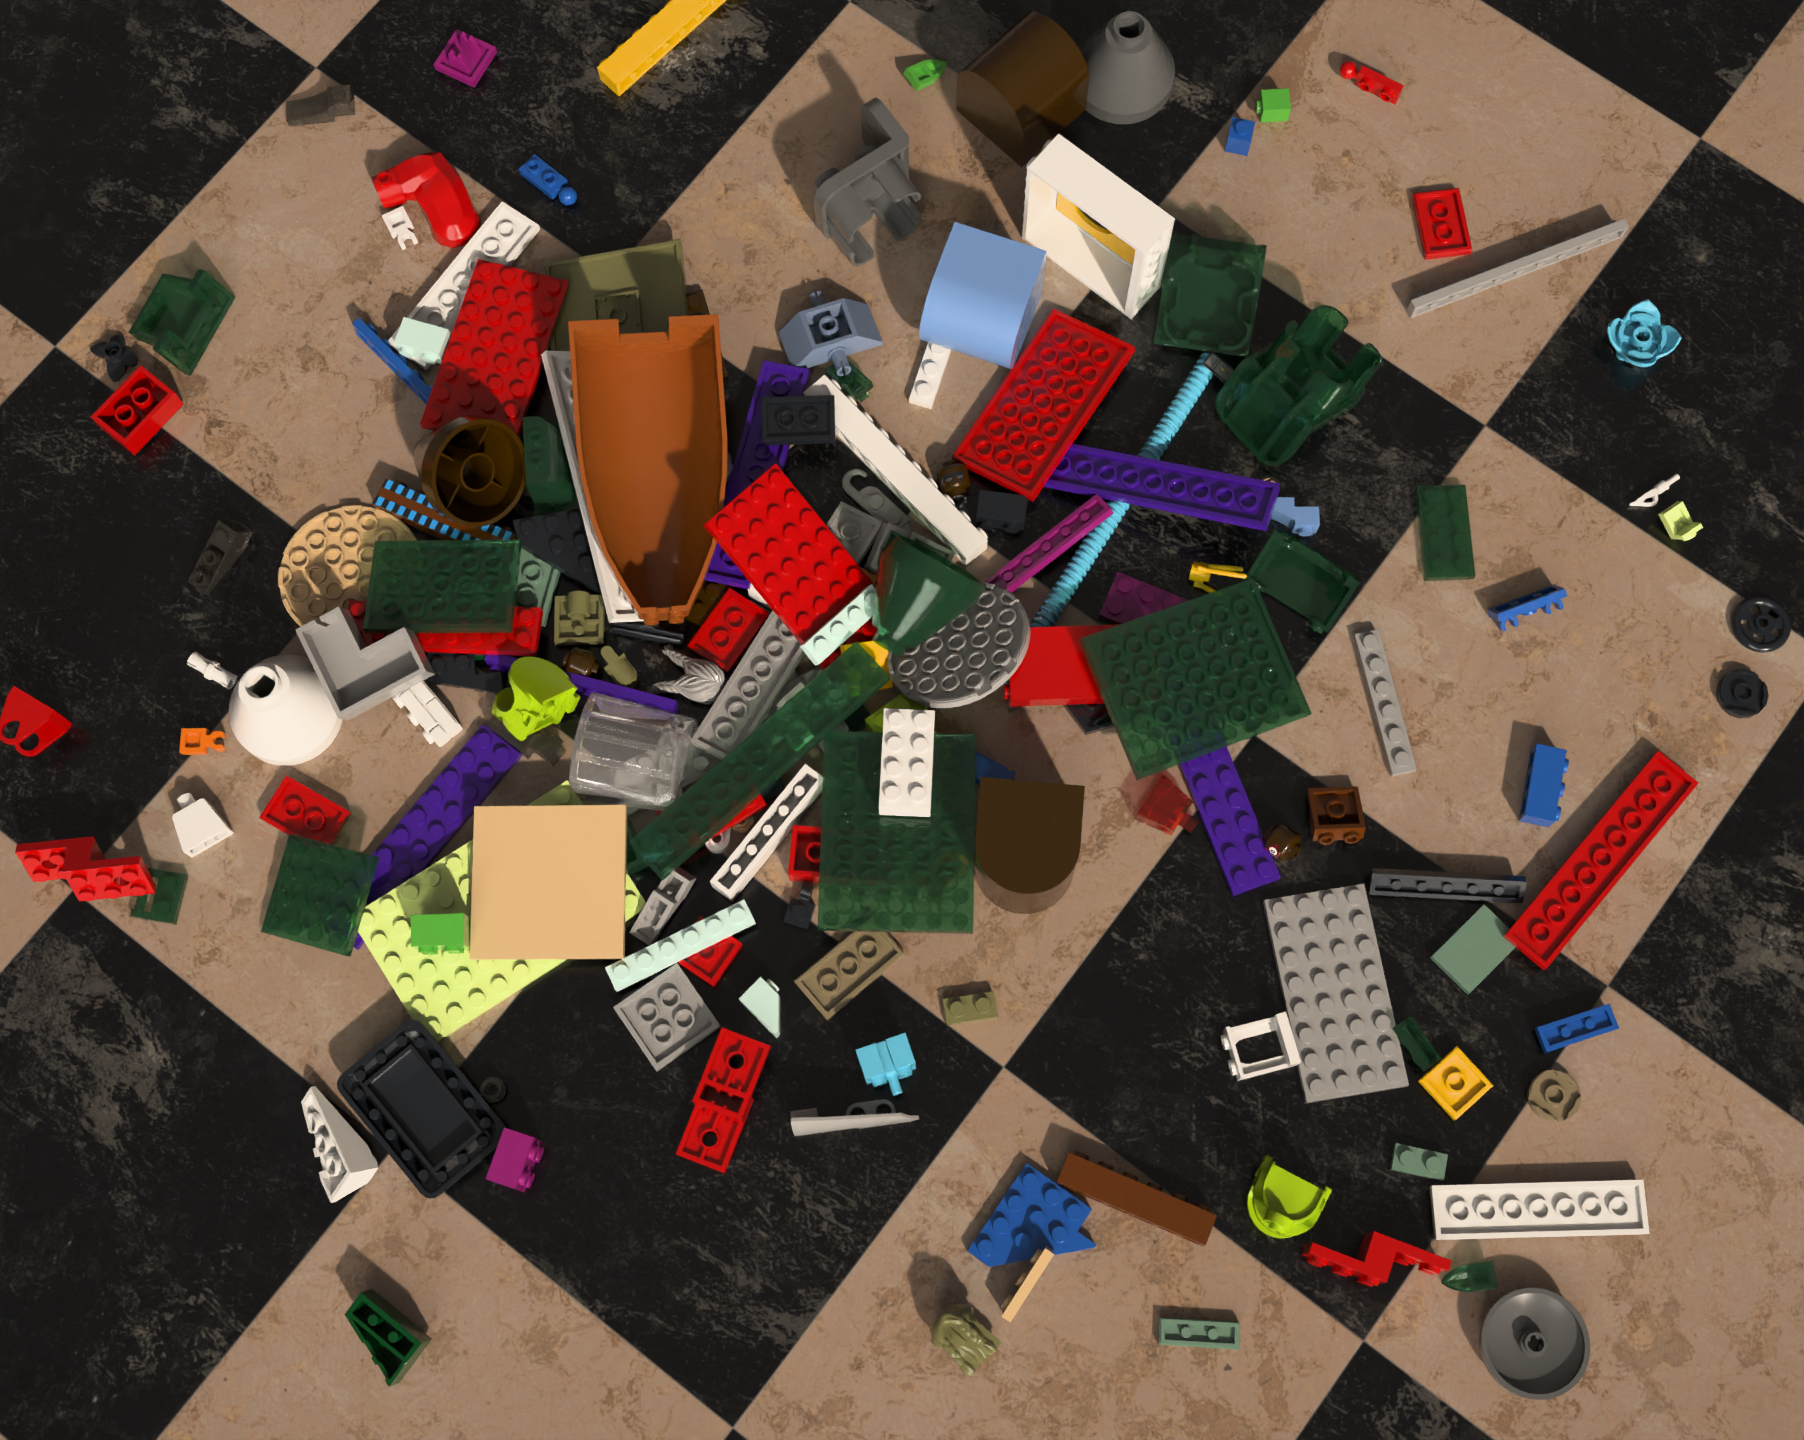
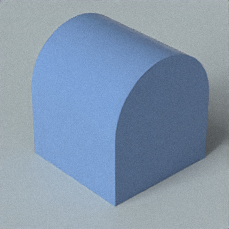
M954 222L927 294L920 322L919 339L1012 369L1019 357L1042 296L1047 251Z

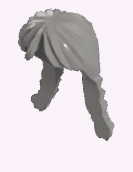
M670 644L664 646L662 652L668 655L677 666L684 668L685 675L678 680L652 684V686L647 687L646 692L654 695L674 692L680 693L698 703L709 704L715 702L726 685V677L721 668L710 661L691 658L675 651Z

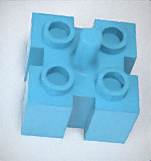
M906 1033L856 1049L867 1086L872 1084L873 1088L889 1083L893 1096L902 1093L898 1079L911 1076L913 1074L912 1070L916 1069V1062Z

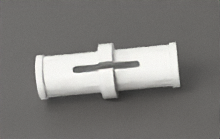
M198 652L192 653L187 661V665L204 674L205 678L214 680L227 689H231L237 682L235 674L223 669L217 661L212 662Z

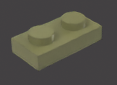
M994 991L943 999L947 1026L998 1017Z

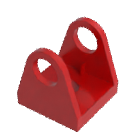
M13 686L8 693L0 717V740L8 745H15L16 750L20 754L31 757L42 752L65 734L73 723L54 709ZM11 721L20 722L16 737L13 739L6 738L4 735L6 724ZM36 733L39 737L38 745L33 750H24L21 742L31 734Z

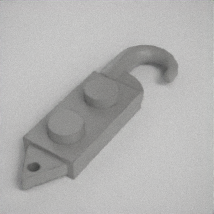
M851 469L846 472L842 479V487L865 513L883 521V523L889 522L911 532L910 519L877 487L869 486L858 491L851 485L850 479L854 475L866 477V472L860 469Z

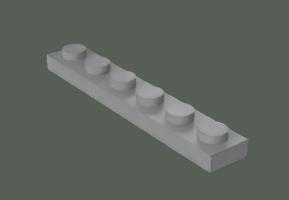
M1379 629L1354 634L1353 639L1390 776L1415 772L1417 770Z

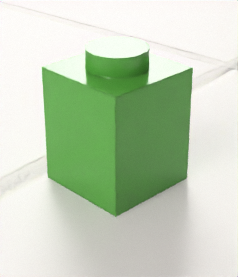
M1289 88L1261 90L1259 99L1255 100L1256 114L1259 113L1260 122L1288 121L1291 111Z

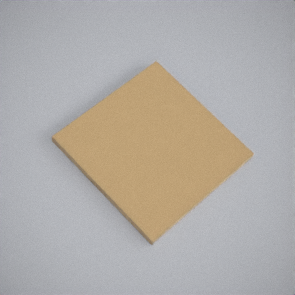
M627 805L474 806L470 960L625 959Z

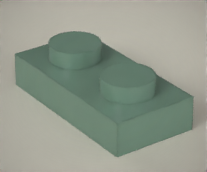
M1395 1143L1390 1170L1444 1181L1448 1155Z

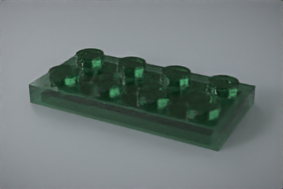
M1466 485L1416 487L1415 495L1424 581L1474 579L1475 567Z

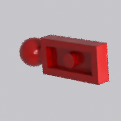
M1344 61L1339 67V74L1342 78H1355L1354 85L1358 86L1361 90L1370 92L1380 97L1383 101L1396 105L1404 85L1363 65L1358 70L1357 65L1353 61Z

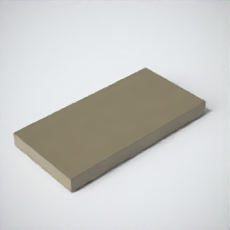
M870 916L795 979L794 982L828 1021L899 961L905 953L873 916Z

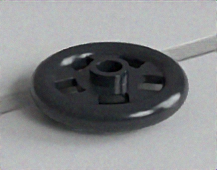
M1754 596L1743 600L1736 606L1731 617V628L1737 641L1745 648L1754 652L1767 653L1779 649L1786 643L1791 632V621L1787 611L1780 603L1768 597ZM1757 606L1760 612L1751 615L1749 608ZM1770 609L1778 616L1776 620H1773L1767 614ZM1741 620H1748L1750 630L1742 629ZM1759 620L1764 621L1766 626H1760ZM1774 627L1780 630L1777 637L1770 635ZM1754 634L1763 636V643L1753 641Z

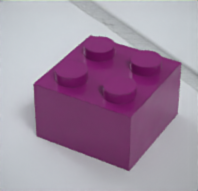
M504 1128L486 1179L525 1193L526 1188L531 1187L535 1177V1173L532 1172L535 1162L539 1163L542 1158L544 1148L541 1146L543 1142L532 1136Z

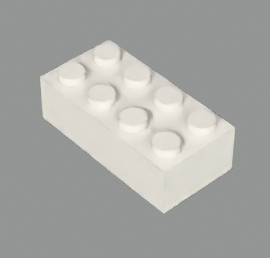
M884 708L879 815L930 817L935 726L934 710Z

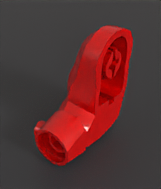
M440 152L423 153L407 158L371 177L384 209L406 204L408 200L417 201L422 213L429 222L433 239L442 246L450 248L465 246L481 227L480 216L473 205L465 184Z

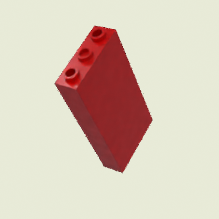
M1156 623L1030 627V642L1026 655L1015 673L1007 680L1008 684H1004V699L1009 700V707L1158 702L1161 697Z

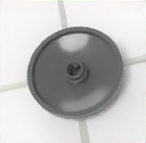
M1522 1288L1508 1292L1490 1306L1481 1323L1479 1347L1485 1367L1493 1379L1512 1394L1534 1400L1555 1398L1572 1389L1586 1371L1590 1357V1338L1586 1324L1580 1313L1569 1301L1552 1291L1541 1288Z

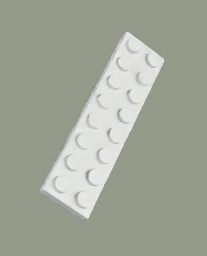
M501 202L407 318L449 329L452 334L478 259L511 266L539 232V225L506 203ZM399 328L388 340L392 348L396 351H398V349L394 343V340L396 338ZM414 356L413 358H408L425 370L431 365L423 361L422 358Z
M1644 1180L1430 1186L1434 1240L1649 1234Z

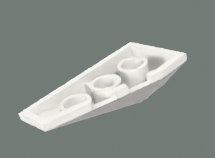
M313 1086L310 1087L301 1104L308 1132L314 1133L316 1147L313 1148L315 1157L320 1156L323 1171L319 1172L320 1180L330 1202L333 1203L367 1184L377 1171L378 1165L369 1146L318 1088Z

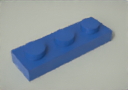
M1610 1004L1537 1027L1535 1032L1543 1052L1547 1053L1617 1030L1619 1026Z

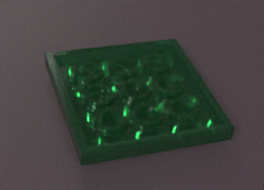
M289 834L261 932L351 957L379 857Z

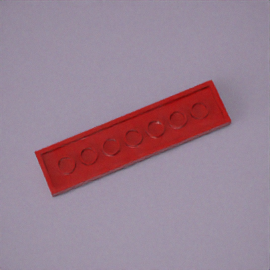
M349 600L347 608L367 647L406 627L415 632L424 652L537 656L543 610L540 607Z

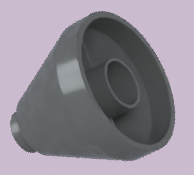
M1126 11L1116 15L1089 35L1079 46L1089 71L1085 110L1091 115L1113 124H1133L1152 117L1166 104L1174 82V60L1167 45L1148 20L1141 14L1134 11Z

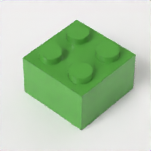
M464 913L411 915V947L417 949L418 953H422V955H437L438 950H445L448 954H463L464 949H470L471 918Z

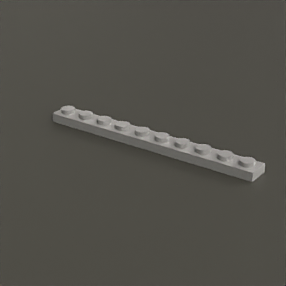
M1626 219L1617 222L1612 220L1596 230L1594 228L1588 229L1575 238L1573 236L1567 237L1554 246L1552 244L1546 245L1536 253H1525L1515 261H1504L1494 269H1483L1473 277H1462L1452 285H1441L1431 293L1425 295L1420 293L1411 299L1406 311L1411 319L1620 239L1624 236L1629 225Z

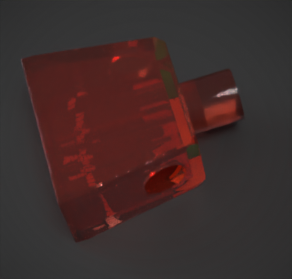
M1164 775L1158 780L1134 818L1169 835H1172L1178 826L1192 833L1199 820L1187 813L1193 801Z

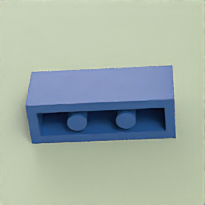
M1536 744L1530 750L1519 821L1549 828L1555 821L1559 820L1561 806H1558L1559 797L1563 796L1565 789L1562 777L1563 773L1567 772L1569 759H1566L1567 750Z

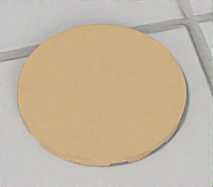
M345 505L342 508L331 511L326 510L302 525L288 542L283 552L284 556L278 572V586L282 602L293 620L301 627L314 619L321 621L320 616L338 606L347 609L349 600L418 603L425 582V561L417 539L400 519L382 509L378 510L362 505Z

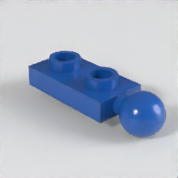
M535 154L518 169L520 175L552 200L559 195V200L564 205L569 206L576 202L577 193L572 187H567L569 185L567 179Z

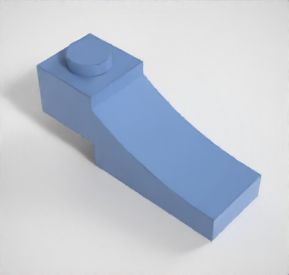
M1277 497L1271 516L1272 520L1291 528L1292 533H1298L1300 536L1316 534L1320 526L1319 507H1296L1294 497Z

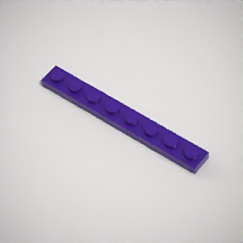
M486 654L484 660L491 671H501L504 674V671L509 672L511 665L517 658L506 655ZM564 671L569 676L571 682L577 687V690L584 692L583 694L596 699L598 696L605 697L607 701L617 705H621L622 702L631 704L632 708L640 711H645V709L654 710L655 714L662 717L677 715L679 706L676 700Z

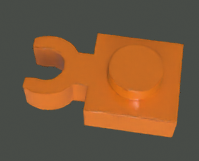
M181 728L180 753L182 755H207L208 748H213L219 752L224 751L225 747L221 744L216 745V740L218 738H226V734L222 731H214L209 735L207 728Z

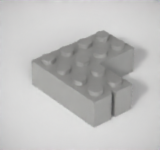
M338 606L320 616L321 621L314 619L295 630L337 717L348 721L435 675L415 632L406 627L367 647L349 610Z

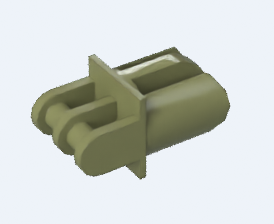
M604 646L601 649V655L607 664L604 667L607 675L610 676L616 685L634 689L638 683L635 668L628 661L624 653L618 656L610 646Z

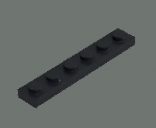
M1371 868L1368 892L1369 895L1523 903L1527 881L1525 876Z

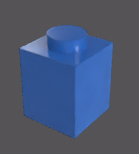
M1232 117L1225 152L1244 156L1248 155L1255 121Z

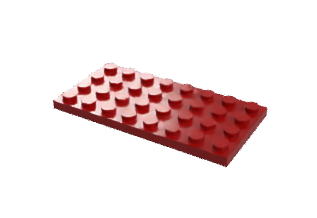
M478 259L420 422L421 428L434 431L457 418L479 415L507 425L519 437L543 366L541 355L548 351L570 286L569 281Z
M1053 309L951 456L952 460H956L957 463H963L973 472L1034 501L1134 354L1135 347Z
M776 463L703 524L801 645L864 588L871 584L887 604L841 645L875 640L900 617ZM840 646L818 665L829 679L834 678L843 670Z

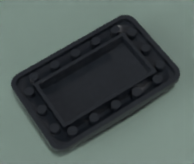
M408 1020L347 1069L337 1081V1089L417 1190L429 1199L442 1195L493 1152L498 1146L503 1129L506 1128L505 1124L427 1028L416 1020Z

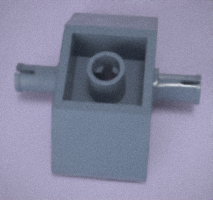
M816 291L817 299L815 293L812 292L809 295V300L813 308L798 312L779 331L789 364L801 368H810L833 361L837 375L844 376L843 368L847 375L851 372V367L846 356L883 345L869 305L846 298L826 303L822 291Z

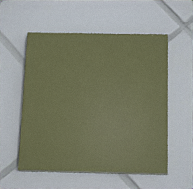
M680 239L544 263L545 275L568 280L570 285L550 342L551 351H570L568 321L618 319L619 334L668 332V317L689 316L683 247Z

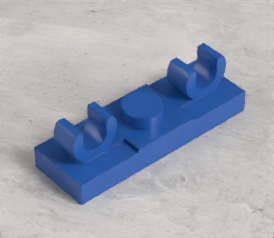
M1553 584L1487 609L1489 617L1497 621V627L1502 631H1506L1505 623L1507 620H1510L1512 626H1518L1519 622L1515 616L1519 614L1531 615L1536 613L1537 609L1541 607L1544 613L1551 614L1550 606L1552 603H1555L1556 609L1562 610L1563 602L1560 599L1567 597L1565 588Z

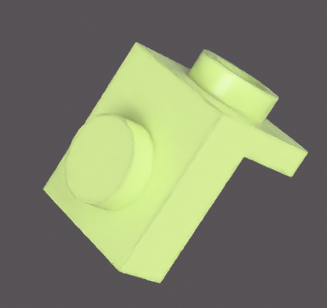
M1683 501L1675 502L1658 514L1671 539L1690 540L1696 536L1697 531L1703 528L1701 523L1692 521Z

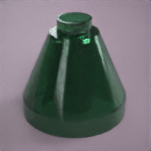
M890 530L879 552L872 625L877 628V631L872 640L884 649L902 656L908 646L911 648L918 647L975 605L987 585L962 567L926 546L896 531Z

